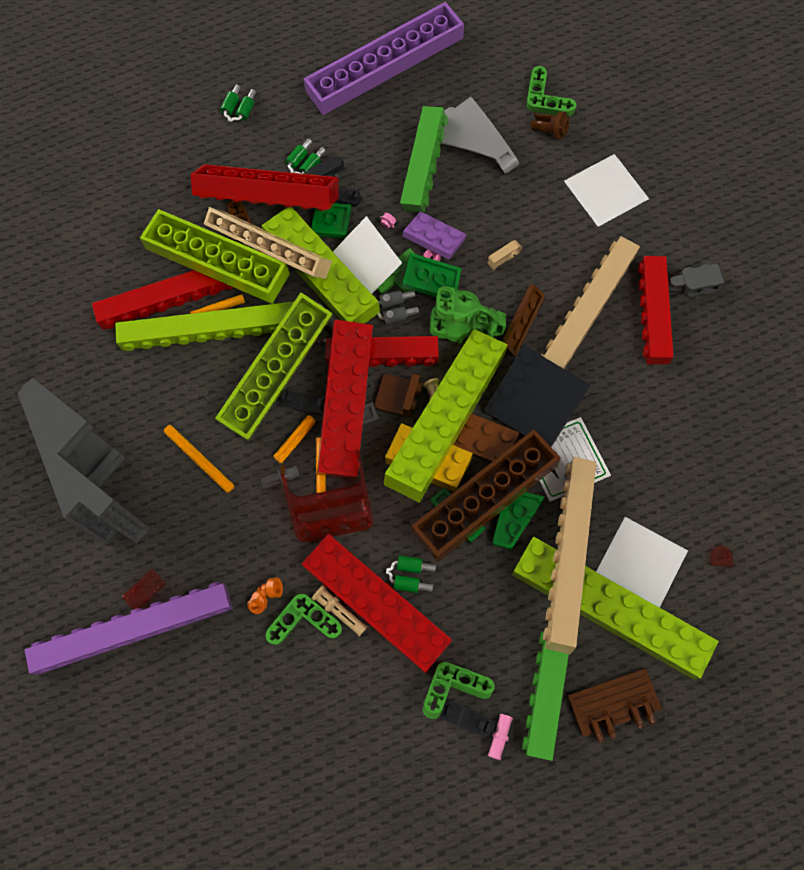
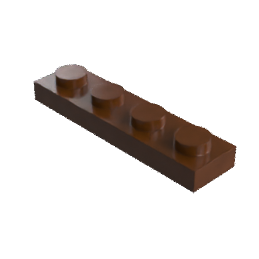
M536 285L529 286L502 340L503 343L508 344L506 352L510 356L517 355L545 298L543 292Z

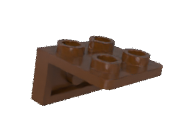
M385 374L375 401V408L410 418L412 411L416 410L418 400L415 399L417 393H421L423 385L420 382V375L412 374L411 380Z

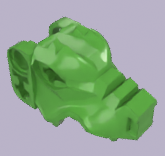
M441 287L438 289L436 307L432 309L430 315V333L433 336L462 343L464 338L472 333L473 329L490 337L503 335L506 328L505 313L501 311L496 312L493 308L488 309V307L482 306L479 298L470 291L455 290L452 287ZM441 294H447L450 298H443ZM438 323H441V324H440V330H441V331H438L437 328H436Z

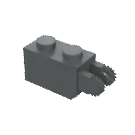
M708 263L697 268L688 267L683 269L680 275L670 278L668 287L671 293L682 291L683 295L691 297L719 291L724 284V280L718 263L712 265Z

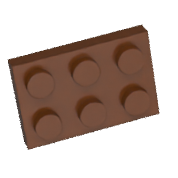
M471 414L453 445L473 453L472 455L492 463L515 444L519 432Z

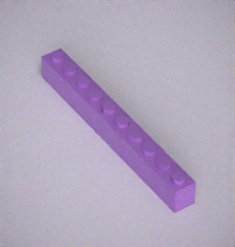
M216 582L210 584L207 589H195L190 591L189 595L183 597L177 595L171 597L168 602H156L151 604L150 608L144 610L143 608L134 609L129 615H117L112 617L111 621L105 623L103 621L95 622L87 629H74L71 631V634L66 636L63 634L56 635L51 638V641L45 643L44 641L31 644L32 647L24 649L29 674L38 675L232 610L233 607L227 586Z

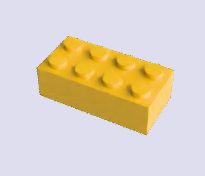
M401 423L385 456L386 464L391 465L413 429L412 427ZM453 445L431 483L442 488L445 487L454 493L461 485L472 460L473 453Z

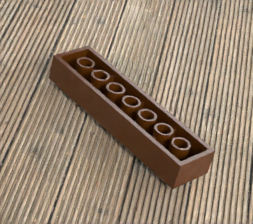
M535 429L414 523L412 525V533L433 558L439 562L559 465L561 457Z

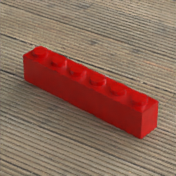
M644 256L642 262L638 264V274H641L639 290H642L640 307H643L641 323L644 324L642 340L645 341L643 357L646 358L647 364H670L674 357L666 256Z
M438 336L372 337L369 367H377L379 365L395 367L397 364H405L406 366H415L416 364L433 366L438 364ZM326 338L327 366H329L332 338Z

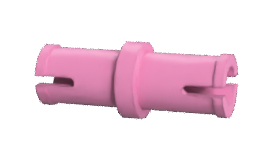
M504 714L499 715L496 730L492 733L493 741L488 753L489 757L501 760L505 742L509 740L507 735L513 720L512 717Z

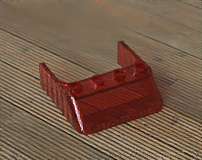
M355 450L360 473V481L356 485L305 496H296L292 493L285 465H281V479L295 535L299 541L309 542L324 539L328 534L332 537L367 530L372 526L373 516L359 450Z

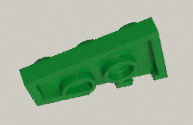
M525 492L501 511L492 545L512 550L544 500V496Z

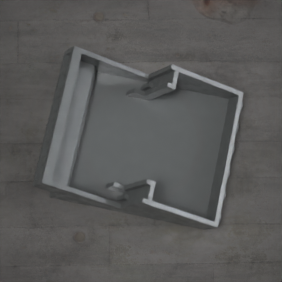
M32 378L22 386L18 396L64 519L106 545L118 531L137 544L150 528L100 488L125 457L92 432L94 428L84 418Z

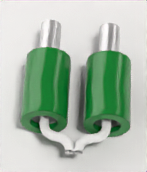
M235 85L233 91L227 93L220 107V112L228 118L229 122L233 120L246 121L255 104L253 100L256 94L255 90L251 89L248 96L243 97L235 113L236 117L230 118L239 101L238 93L241 89L239 85Z
M307 139L303 145H297L286 158L285 162L291 173L294 172L293 169L308 154L307 149L312 144L310 139ZM321 147L316 154L311 153L299 168L301 174L322 162L321 157L326 152L325 148Z
M399 555L398 561L393 562L391 567L387 568L386 574L389 575L390 581L394 583V590L418 593V590L432 592V584L420 583L419 578L396 575L394 581L389 571L397 564V570L421 574V570L435 572L436 565L423 563V559Z

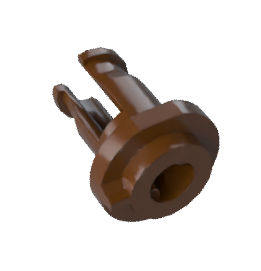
M560 111L557 115H538V113H534L535 120H531V130L554 133V138L558 140L566 136L570 123V118L567 116L566 111Z

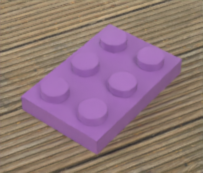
M420 211L405 228L402 236L450 259L464 242L467 234Z

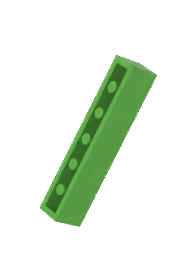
M423 106L400 201L404 211H421L424 213L425 208L429 205L428 195L429 191L433 188L432 178L437 170V158L440 157V143L444 140L443 130L444 126H447L448 116L445 114L443 107Z
M541 631L539 643L542 644V650L537 653L536 664L539 665L538 673H534L532 683L536 688L535 694L530 696L529 706L532 707L531 716L527 715L526 728L529 731L528 737L523 739L522 750H525V755L553 761L569 654L545 649L546 641L543 640L544 632Z

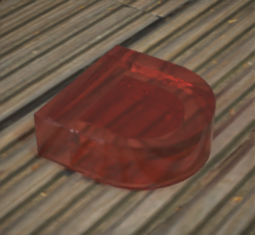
M717 546L711 551V566H733L732 552L729 548Z

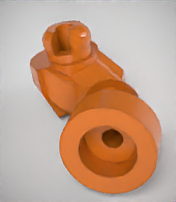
M269 578L265 584L258 587L257 591L253 593L247 603L252 613L260 614L267 608V596L270 598L282 596L283 585L280 578Z

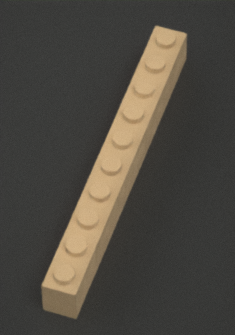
M620 236L617 242L614 241L609 248L610 254L608 256L605 254L600 263L602 265L601 268H596L591 277L593 279L592 282H587L582 291L584 293L583 296H578L573 305L575 307L573 312L569 310L564 319L566 321L564 326L560 325L555 333L557 337L555 340L551 339L546 347L548 351L545 355L541 354L543 357L565 369L637 255L640 248L639 245Z
M573 457L571 462L566 464L564 472L567 475V480H564L562 487L565 496L562 497L560 508L563 509V512L558 519V526H561L560 532L557 533L555 541L558 544V550L555 551L553 557L556 567L552 570L551 581H553V588H550L548 595L551 606L548 607L546 612V620L549 622L548 628H545L543 640L546 641L545 649L571 654L577 645L596 471L595 461Z

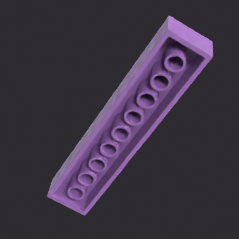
M444 2L303 78L306 93L322 115H325L463 39L464 23L449 5Z

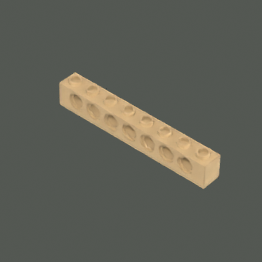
M209 207L204 225L309 275L326 279L332 263L331 260L225 211Z

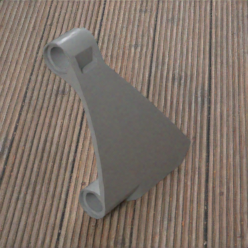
M472 97L466 99L456 108L449 107L445 110V114L448 116L447 126H444V140L440 144L493 158L506 174L519 165V161Z

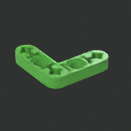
M542 66L535 67L531 74L527 108L534 112L557 115L560 111H566L567 116L573 115L576 109V102L570 98L544 95L547 70ZM538 73L541 74L540 80H537ZM537 86L540 87L541 90L534 91L532 88ZM554 103L556 106L550 108L547 106V104Z
M298 594L268 628L266 640L273 645L281 644L303 617L331 639L340 636L342 626L307 595ZM305 598V604L311 608L307 616L304 614L307 612L304 607L297 608L299 605L297 601L299 599L304 600ZM314 611L322 612L323 618L321 621L314 622L312 620V613ZM286 614L294 616V622L291 625H285L283 622ZM327 617L330 618L327 621L330 625H337L336 629L338 632L336 634L333 632L328 634L329 628L325 625L323 628H320L325 623ZM280 623L287 631L281 630L278 634L280 639L272 641L271 632H277L280 629L277 624Z
M442 662L435 671L423 705V713L430 719L438 718L444 707L450 687L482 699H487L491 697L494 691V682L483 675L448 662ZM444 670L447 671V675H443ZM463 676L467 677L470 680V683L463 684L461 683L459 678ZM483 685L487 686L486 691L482 689ZM441 686L445 692L438 694L434 691V687ZM433 699L437 701L434 711L430 709Z

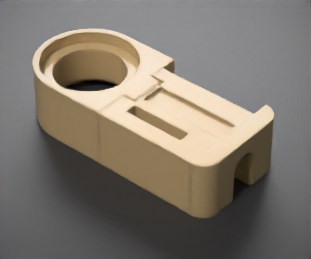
M516 240L505 245L489 256L488 265L495 270L496 267L513 258L514 254H519L522 250L521 245Z

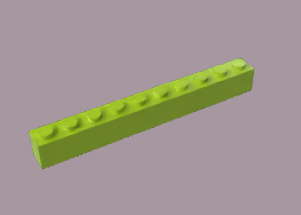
M294 302L116 323V343L121 350L133 351L135 348L150 349L152 346L168 347L171 344L177 343L186 345L194 341L203 343L210 339L242 338L244 335L260 336L262 333L269 332L273 334Z

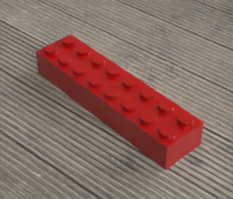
M203 164L190 174L192 195L199 196V198L215 197L216 200L232 199L234 202L245 200L252 204L264 202L267 205L283 204L284 207L300 206L302 209L313 207L318 208L320 211L330 209L339 198V177Z
M342 320L334 321L316 475L355 479L358 475L373 325Z
M328 534L302 563L304 569L423 673L426 674L451 644L452 639L331 535Z

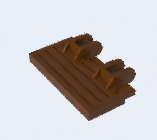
M646 668L567 696L582 736L585 737L592 734L589 728V724H591L599 744L604 742V737L600 731L598 721H604L609 737L614 739L616 738V733L613 725L616 726L631 721L628 713L629 710L638 729L643 728V721L637 710L638 707H643L647 721L651 725L656 724L653 712L662 710Z

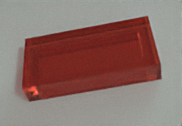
M152 569L129 589L122 598L133 610L141 608L166 583Z

